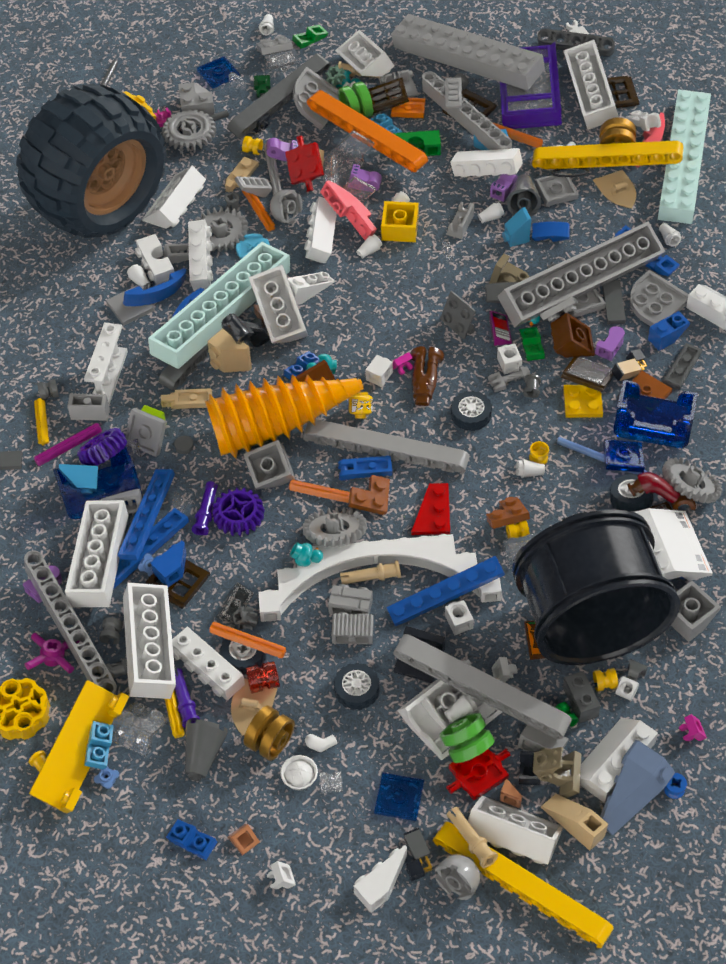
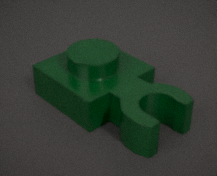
M270 75L254 76V90H257V98H260L261 93H266L271 89Z

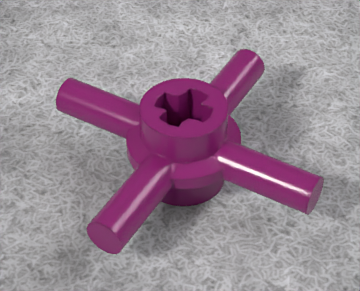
M36 632L31 635V639L41 649L39 656L25 663L27 670L44 662L45 665L50 667L60 665L69 674L74 671V667L64 658L65 650L69 649L66 642L61 643L56 639L45 641Z

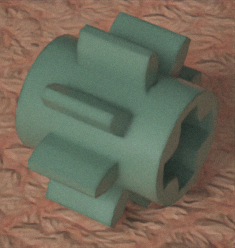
M338 65L329 67L328 72H325L328 77L326 79L327 82H332L334 87L338 84L342 85L343 79H346L344 69H339Z

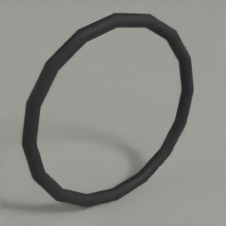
M570 168L586 170V172L571 175L555 174L554 172L560 171L562 169H554L552 170L551 174L557 177H576L589 173V169Z

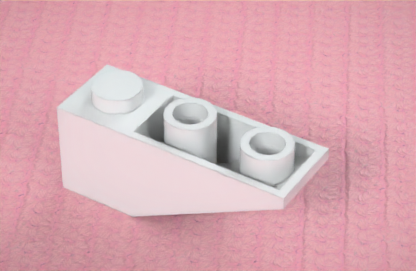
M326 272L288 278L297 305L306 302L335 282Z
M405 845L401 849L393 850L389 858L383 863H377L372 868V872L367 876L363 875L356 880L354 894L371 913L389 899L407 857V847Z

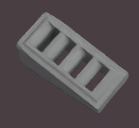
M446 78L445 109L462 108L461 78Z
M235 178L237 185L242 191L260 197H267L272 190L270 183L265 178Z
M189 243L165 244L163 250L164 258L168 257L171 264L189 260Z
M134 489L102 498L100 501H128L126 509L129 514L137 512L142 501L140 489Z

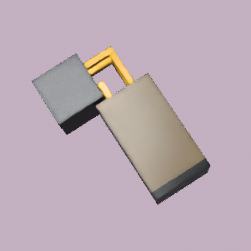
M640 349L630 351L626 357L627 361L616 363L611 372L617 381L636 377L640 371L644 370V367H647L644 362L646 357Z

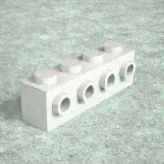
M519 148L460 151L450 161L454 177L514 175L523 164Z
M319 196L310 208L312 214L308 221L310 227L306 234L308 240L304 250H306L305 258L326 263L332 251L337 213L325 198Z
M206 220L188 222L189 278L194 291L199 288L207 289L211 285V281H213L211 270L213 262L210 251H212V243L210 241L212 232L211 227L207 226Z
M188 626L172 639L173 657L176 660L181 659L188 671L197 673L199 680L204 685L209 684L218 697L222 696L228 701L245 685L243 674Z

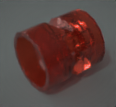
M274 661L263 663L262 667L257 665L246 667L251 694L262 692L265 687L268 690L280 687Z

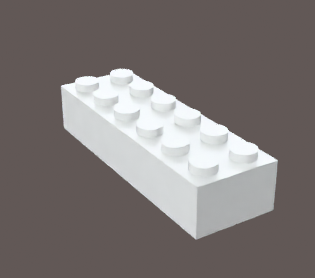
M595 40L564 50L587 129L601 126L611 118H618L617 109Z
M124 500L86 501L65 589V595L72 607H110L120 559L118 552L124 540L129 516Z
M127 583L123 595L129 697L170 699L176 681L168 586Z

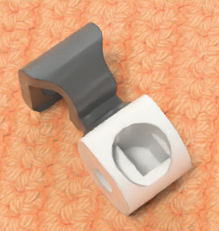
M630 659L627 677H622L617 687L616 695L632 701L639 687L638 677L639 675L643 677L646 675L648 666Z

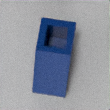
M678 311L650 326L648 340L660 351L675 343L688 328L690 322Z
M182 540L172 545L169 550L162 555L156 556L150 562L153 574L165 586L170 587L183 577L187 553L185 543Z

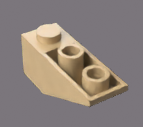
M554 794L541 806L548 815L589 851L605 837L608 823L587 807L558 794Z

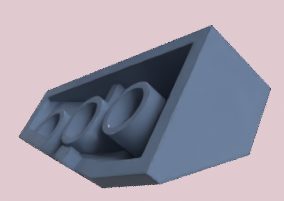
M635 740L624 755L621 762L624 764L620 775L615 777V788L612 795L608 796L600 815L608 823L607 831L611 835H614L658 795L675 774V771L664 757L639 740Z

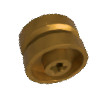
M611 118L601 125L599 144L635 143L636 126L625 118Z
M268 705L264 706L250 722L244 736V745L253 751L259 750L261 756L272 761L278 757L289 742L294 731L295 722L285 715L279 716V711Z

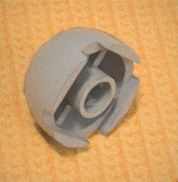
M291 189L280 190L275 193L270 202L272 216L281 223L293 224L297 220V218H293L298 212H302L300 194ZM288 214H293V217L289 219Z
M459 854L448 856L435 869L437 871L435 878L440 887L450 895L452 891L458 894L459 897L457 899H470L479 886L480 872L474 860L470 857Z

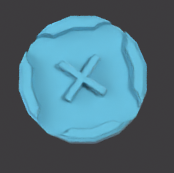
M252 233L244 235L245 240L236 243L235 248L237 255L242 259L261 242L270 244L267 238L265 239L260 234Z

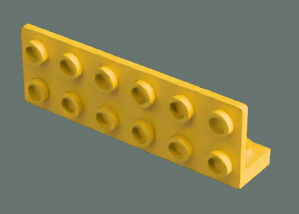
M89 680L86 681L29 794L64 813L72 812L82 793L79 789L90 767L84 766L92 722L96 721L111 725L114 718L121 715L129 696L123 692L115 695Z

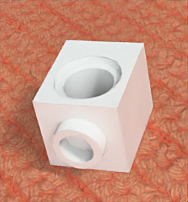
M516 344L498 347L497 359L503 373L508 374L519 371V367L522 366V358Z
M376 355L366 368V380L382 387L393 373V362Z
M464 600L452 602L445 606V617L454 635L473 629L474 619Z

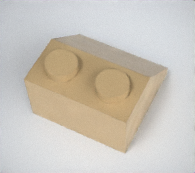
M223 328L207 341L210 364L214 369H220L222 372L250 371L252 369L249 346L245 343L241 345L236 344L232 336Z

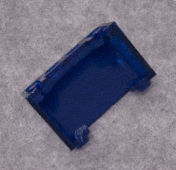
M623 380L613 428L615 435L621 438L674 448L686 447L690 439L698 393L684 391L679 394L677 401L640 395L641 389L639 384Z
M126 447L110 458L112 466L98 470L97 492L89 495L82 494L80 488L75 489L59 472V468L53 470L66 512L71 519H82L86 501H100L102 498L134 489H140L142 495L136 469Z

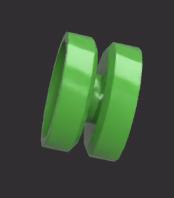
M364 82L354 83L352 88L344 86L339 89L338 97L340 102L367 118L373 115L372 99Z
M473 713L462 717L441 731L440 738L444 746L450 747L448 752L454 763L465 762L480 755L495 742L490 730L484 729L486 723L481 713Z

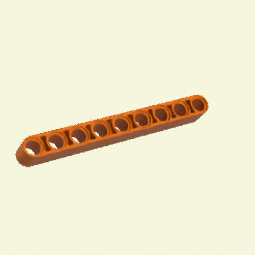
M318 90L307 100V105L312 111L411 172H417L428 162L424 152L326 92Z

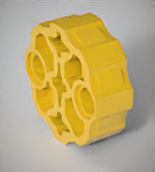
M12 678L4 681L0 686V734L3 738L8 740L22 738L26 740L35 736L36 732L48 723L50 703L45 690L40 688L34 680L29 678L15 680Z

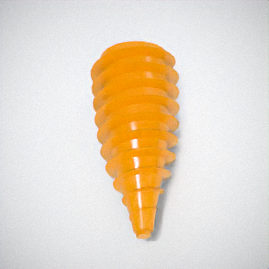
M292 374L290 383H284L277 376L276 385H270L263 378L262 387L256 388L251 381H249L248 390L242 391L236 384L233 394H228L222 388L221 397L213 398L209 393V399L205 401L221 456L231 453L237 460L238 450L245 449L249 453L251 446L258 444L262 447L265 441L271 439L274 442L282 434L290 440V432L295 428L303 434V425L310 421L315 426L318 416L323 413L327 417L328 410L335 406L338 407V404L360 393L364 388L361 379L357 380V378L325 380L324 377H321L320 381H312L310 376L306 375L305 382H299Z

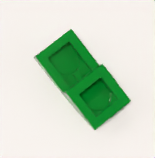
M321 25L307 27L306 33L293 35L292 41L302 49L328 36V32Z
M538 328L519 329L526 360L545 359V352L541 344Z

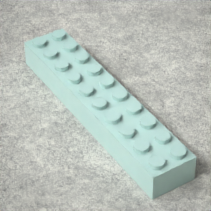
M678 89L670 141H680L683 144V159L677 164H666L657 220L692 224L711 93Z
M261 242L148 338L150 355L179 369L208 344L207 341L222 329V320L227 315L234 313L238 317L257 301L249 277L283 265L286 274L290 272V255Z

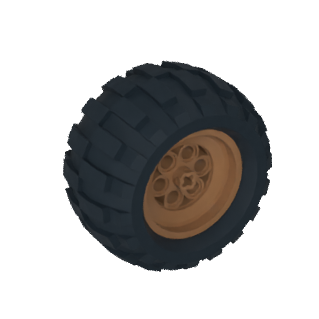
M95 84L74 86L71 90L65 89L57 93L56 98L52 101L48 100L41 107V111L36 117L33 116L27 125L29 128L26 134L21 138L19 144L21 150L17 155L16 166L18 167L17 175L22 193L38 214L58 229L74 236L78 235L83 238L102 237L104 234L111 235L118 232L121 227L128 226L148 206L150 199L159 188L158 184L165 171L164 161L167 158V151L164 147L165 141L159 124L145 107L123 92L102 84L100 86Z

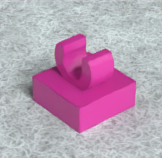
M165 108L166 111L162 112L158 109L157 113H154L156 115V122L160 127H164L163 124L167 122L166 119L171 118L172 114L168 108Z
M410 352L392 361L393 370L398 367V373L403 375L405 373L403 366H406L409 371L413 369L412 364L408 362L412 359Z
M692 714L684 717L686 724L680 725L679 730H689L688 734L683 736L685 741H691L694 738L701 741L707 738L698 718Z

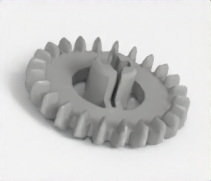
M188 109V111L182 110V112H176V115L172 114L171 118L166 119L167 122L163 124L164 127L162 128L163 138L166 143L169 142L170 147L174 145L176 150L178 145H180V150L182 151L183 147L186 146L188 152L190 146L193 147L194 151H196V145L202 149V142L207 146V140L212 142V137L214 138L216 133V124L213 118L209 117L207 113L204 114L203 111L198 112L196 109L194 111L192 109ZM195 123H198L201 127L198 132ZM180 125H181V129H182V134H180V133L177 131V129H178V127H179Z
M220 206L219 212L213 207V213H210L207 209V216L201 212V218H196V220H206L207 226L211 227V232L215 236H210L212 251L218 249V252H221L222 249L228 251V248L233 249L236 243L245 240L244 235H247L249 230L245 216H241L240 211L236 213L235 208L230 213L229 207L226 208L225 212H223L222 206Z
M677 457L674 459L670 458L665 462L662 468L663 476L674 487V490L680 492L681 495L701 503L715 502L720 498L722 485L718 484V479H714L715 475L708 477L709 470L704 473L702 470L703 466L700 468L696 467V462L689 466V459L684 463L683 458L678 460Z
M328 507L327 514L321 509L320 516L317 512H314L313 516L309 515L308 519H305L303 523V535L306 536V539L313 544L316 543L318 546L324 545V547L349 545L350 542L354 543L357 539H361L367 530L366 518L363 517V514H359L358 511L353 513L352 508L346 513L345 507H343L341 513H339L338 507L335 508L333 513Z

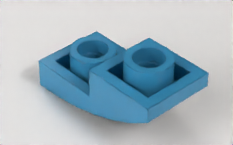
M384 113L370 119L391 133H402L399 128L393 125L392 119Z
M96 721L92 722L84 766L102 770L106 769L114 725Z

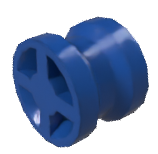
M679 773L673 775L664 788V792L669 798L679 799L684 795L687 787L685 777Z

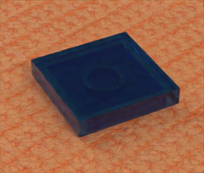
M225 56L197 67L199 74L212 89L240 77V73Z
M604 439L603 449L606 470L644 472L645 464L641 442Z
M382 773L374 814L417 821L424 779Z

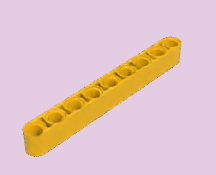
M680 141L538 147L533 152L532 166L541 169L677 164L683 159V144Z
M445 822L433 838L434 844L444 847V851L449 854H459L473 859L482 875L492 881L496 880L507 891L515 892L519 895L520 899L529 905L537 906L540 912L548 917H554L558 920L559 924L569 930L573 929L577 932L578 936L586 941L595 943L597 948H602L614 928L607 920L491 847L489 848L492 852L494 851L498 854V858L491 866L482 868L480 860L469 851L468 842L454 824Z

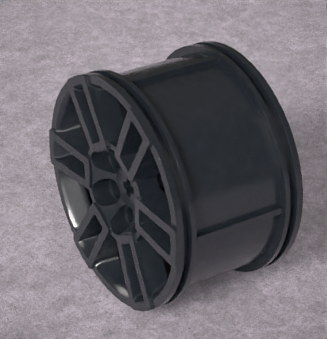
M599 510L578 513L546 528L517 552L514 558L512 573L518 590L528 601L536 624L534 637L543 657L563 665H587L621 657L650 643L666 631L674 622L680 610V600L674 585L664 577L654 552V536L644 517L633 511Z

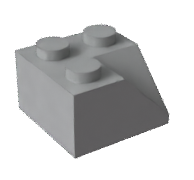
M195 82L178 84L181 110L188 111V109H192L194 111L196 109L198 112L203 111L204 114H215L212 91L206 90Z
M279 440L243 454L255 489L277 487L289 483L291 480H296L285 448Z
M692 580L676 592L680 600V610L676 619L671 624L688 642L704 631L721 609V606Z

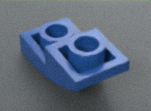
M567 222L532 223V239L534 241L551 238L553 242L567 240L570 237V224Z
M308 351L297 357L296 363L286 368L283 376L291 380L292 374L296 377L306 371L308 363L314 362L318 364L319 358Z
M178 819L166 836L172 843L204 860H207L217 844V840L214 837L199 832L195 826Z

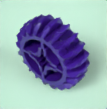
M119 428L109 429L80 447L77 456L83 465L98 466L110 460V458L124 449L127 440Z
M236 487L235 491L228 489L227 494L222 493L221 498H216V503H213L212 516L219 530L223 529L225 534L230 531L232 537L235 532H238V535L241 537L244 531L248 535L249 529L255 532L256 526H260L261 521L264 519L265 510L258 494H253L252 490L246 492L245 488L239 491Z

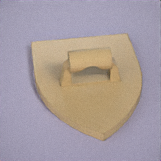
M623 170L593 179L601 193L611 202L626 208L634 206L636 189Z
M244 678L245 685L233 695L231 702L232 719L242 735H245L250 722L260 709L267 705L273 706L278 684Z

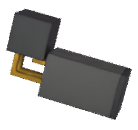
M419 827L404 833V840L414 860L406 864V871L411 882L424 877L426 872L432 870V865L429 861L431 853ZM426 860L428 864V867L423 868L422 861Z

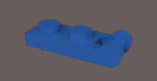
M391 456L343 459L338 462V468L340 469L339 479L341 481L371 477V475H392Z

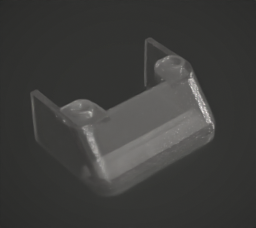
M353 130L325 157L323 161V186L329 180L347 190L363 204L376 191V188L355 176L350 180L353 164L360 165L359 169L363 167L365 163L364 154L374 145V142Z

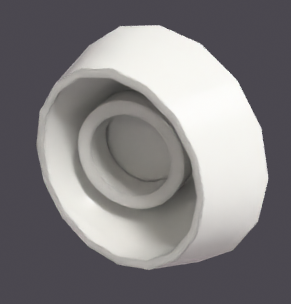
M296 755L284 762L280 773L281 779L287 786L294 790H304L310 787L316 780L318 770L317 765L311 758Z

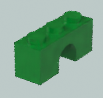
M439 130L393 133L414 147L422 149L426 156L441 155Z

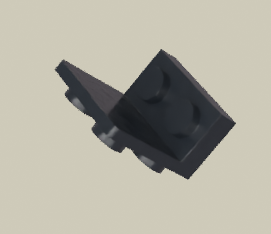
M405 627L403 635H411L443 652L445 651V637L412 627ZM399 659L396 661L395 673L433 683L435 677Z

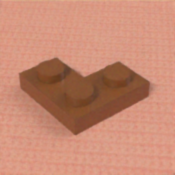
M371 475L368 490L352 487L350 489L348 507L386 515L390 479Z
M508 497L505 500L499 501L500 509L486 514L487 521L493 529L530 519L529 511L518 497Z

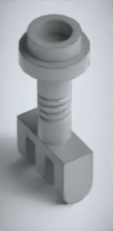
M522 365L517 372L503 377L500 372L489 375L488 380L491 382V386L494 387V392L506 389L505 383L521 377L525 380V376L530 375V371L527 366L524 367Z

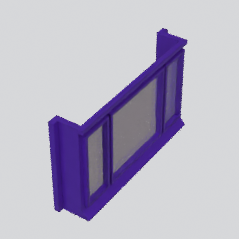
M555 42L551 45L520 47L542 54L545 70L529 90L500 82L502 125L511 129L562 125Z

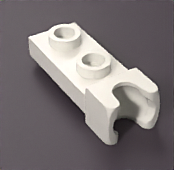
M637 110L631 112V115L626 116V119L633 122L635 126L641 127L643 131H650V128L661 127L658 113L648 114V112L643 113Z

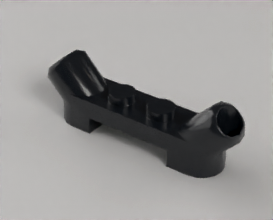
M233 313L227 315L222 320L221 327L232 336L236 344L241 345L247 340L254 347H260L270 340L264 321L260 318L245 322Z

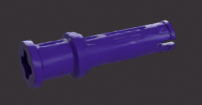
M213 481L206 482L200 509L195 514L196 522L191 530L196 535L206 536L209 533L208 525L212 521L211 510L218 484H215Z
M177 668L178 676L175 673V691L179 701L177 709L183 718L182 726L186 728L188 720L191 719V723H195L196 719L200 720V717L196 715L195 702L190 699L183 670Z

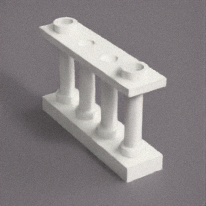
M104 322L84 381L93 382L95 385L93 393L95 395L97 393L99 395L101 393L106 394L110 404L128 351L127 348L118 347L117 344L122 325Z

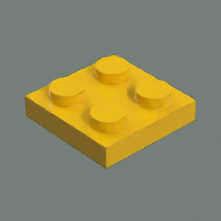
M563 385L565 418L603 417L602 394L600 391L583 385Z

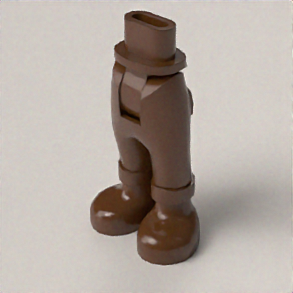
M419 346L411 351L412 360L414 361L412 388L415 405L429 406L430 400L433 397L432 395L437 383L438 363L444 360V352L436 347H429L426 374H424L426 348Z

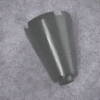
M521 174L516 178L507 198L508 210L513 215L525 207L531 217L541 207V197L532 178L527 174Z
M191 719L187 721L185 774L189 775V779L201 781V778H206L227 736V728L224 727V731L220 730L219 724L196 719L195 723H191Z

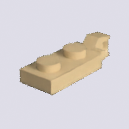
M243 157L226 179V192H231L236 187L239 188L235 178L250 177L259 166V162Z
M212 389L175 390V392L169 395H161L162 407H171L172 409L206 408L205 401L209 399V393L212 395Z

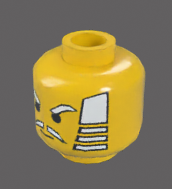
M360 392L350 397L348 400L349 413L355 415V418L358 419L366 418V415L371 414L373 411L372 396L368 395V392Z

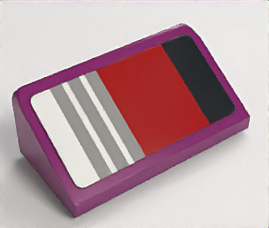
M490 311L489 320L494 346L512 344L507 315Z

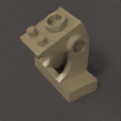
M503 253L494 267L489 284L520 282L530 276L527 272L509 263L510 256Z
M563 747L544 748L541 751L534 752L533 773L541 781L559 786V795L565 798H570L580 793L581 753L573 751L562 757Z

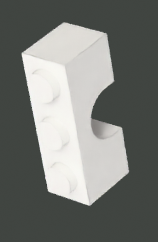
M156 234L136 240L137 248H135V252L138 258H142L141 263L144 270L148 269L147 275L149 280L154 281L155 285L169 281V276L174 272V268L168 257L157 259L163 256V251Z

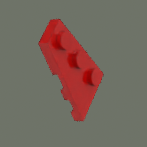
M429 483L411 535L450 534L448 483Z

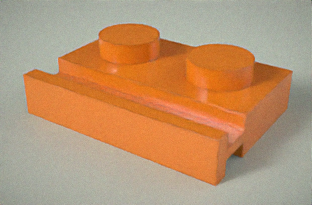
M408 98L409 102L392 107L391 117L424 118L425 98Z

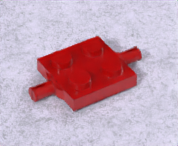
M297 136L298 147L285 152L291 184L305 183L307 192L310 190L314 191L312 181L317 177L324 176L318 143L314 142L304 145L303 136Z
M505 748L498 754H495L487 749L480 755L465 762H452L449 764V770L455 776L456 781L446 786L447 790L452 794L462 788L467 791L473 800L481 797L509 778V774L502 767L501 761L510 757V752Z

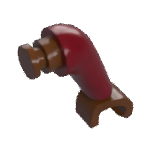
M640 473L637 475L638 479L633 481L634 484H627L633 497L638 492L640 494L643 492L646 494L656 493L669 501L673 510L679 511L678 507L684 504L689 505L690 510L695 511L696 509L695 501L692 498L688 499L685 495L683 496L680 492L675 491L673 486L655 473Z

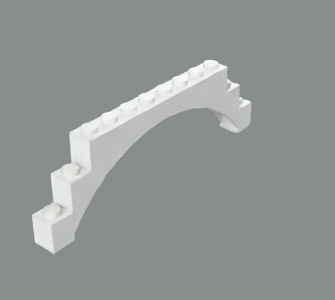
M453 534L420 536L416 538L403 537L393 540L382 539L370 542L361 541L350 543L349 545L343 544L341 547L338 545L335 547H324V545L312 546L313 550L318 547V550L322 551L323 559L321 562L314 563L311 561V564L307 567L297 565V568L277 570L279 590L259 592L261 622L281 620L283 612L303 592L323 579L341 571L372 564H390L398 560L399 564L422 567L451 577L477 565L476 552L456 554ZM500 578L472 592L480 597L481 602L501 601Z

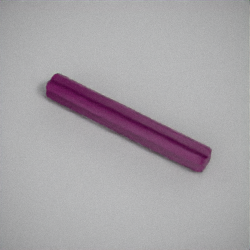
M94 423L34 456L35 463L41 466L101 433L100 425Z

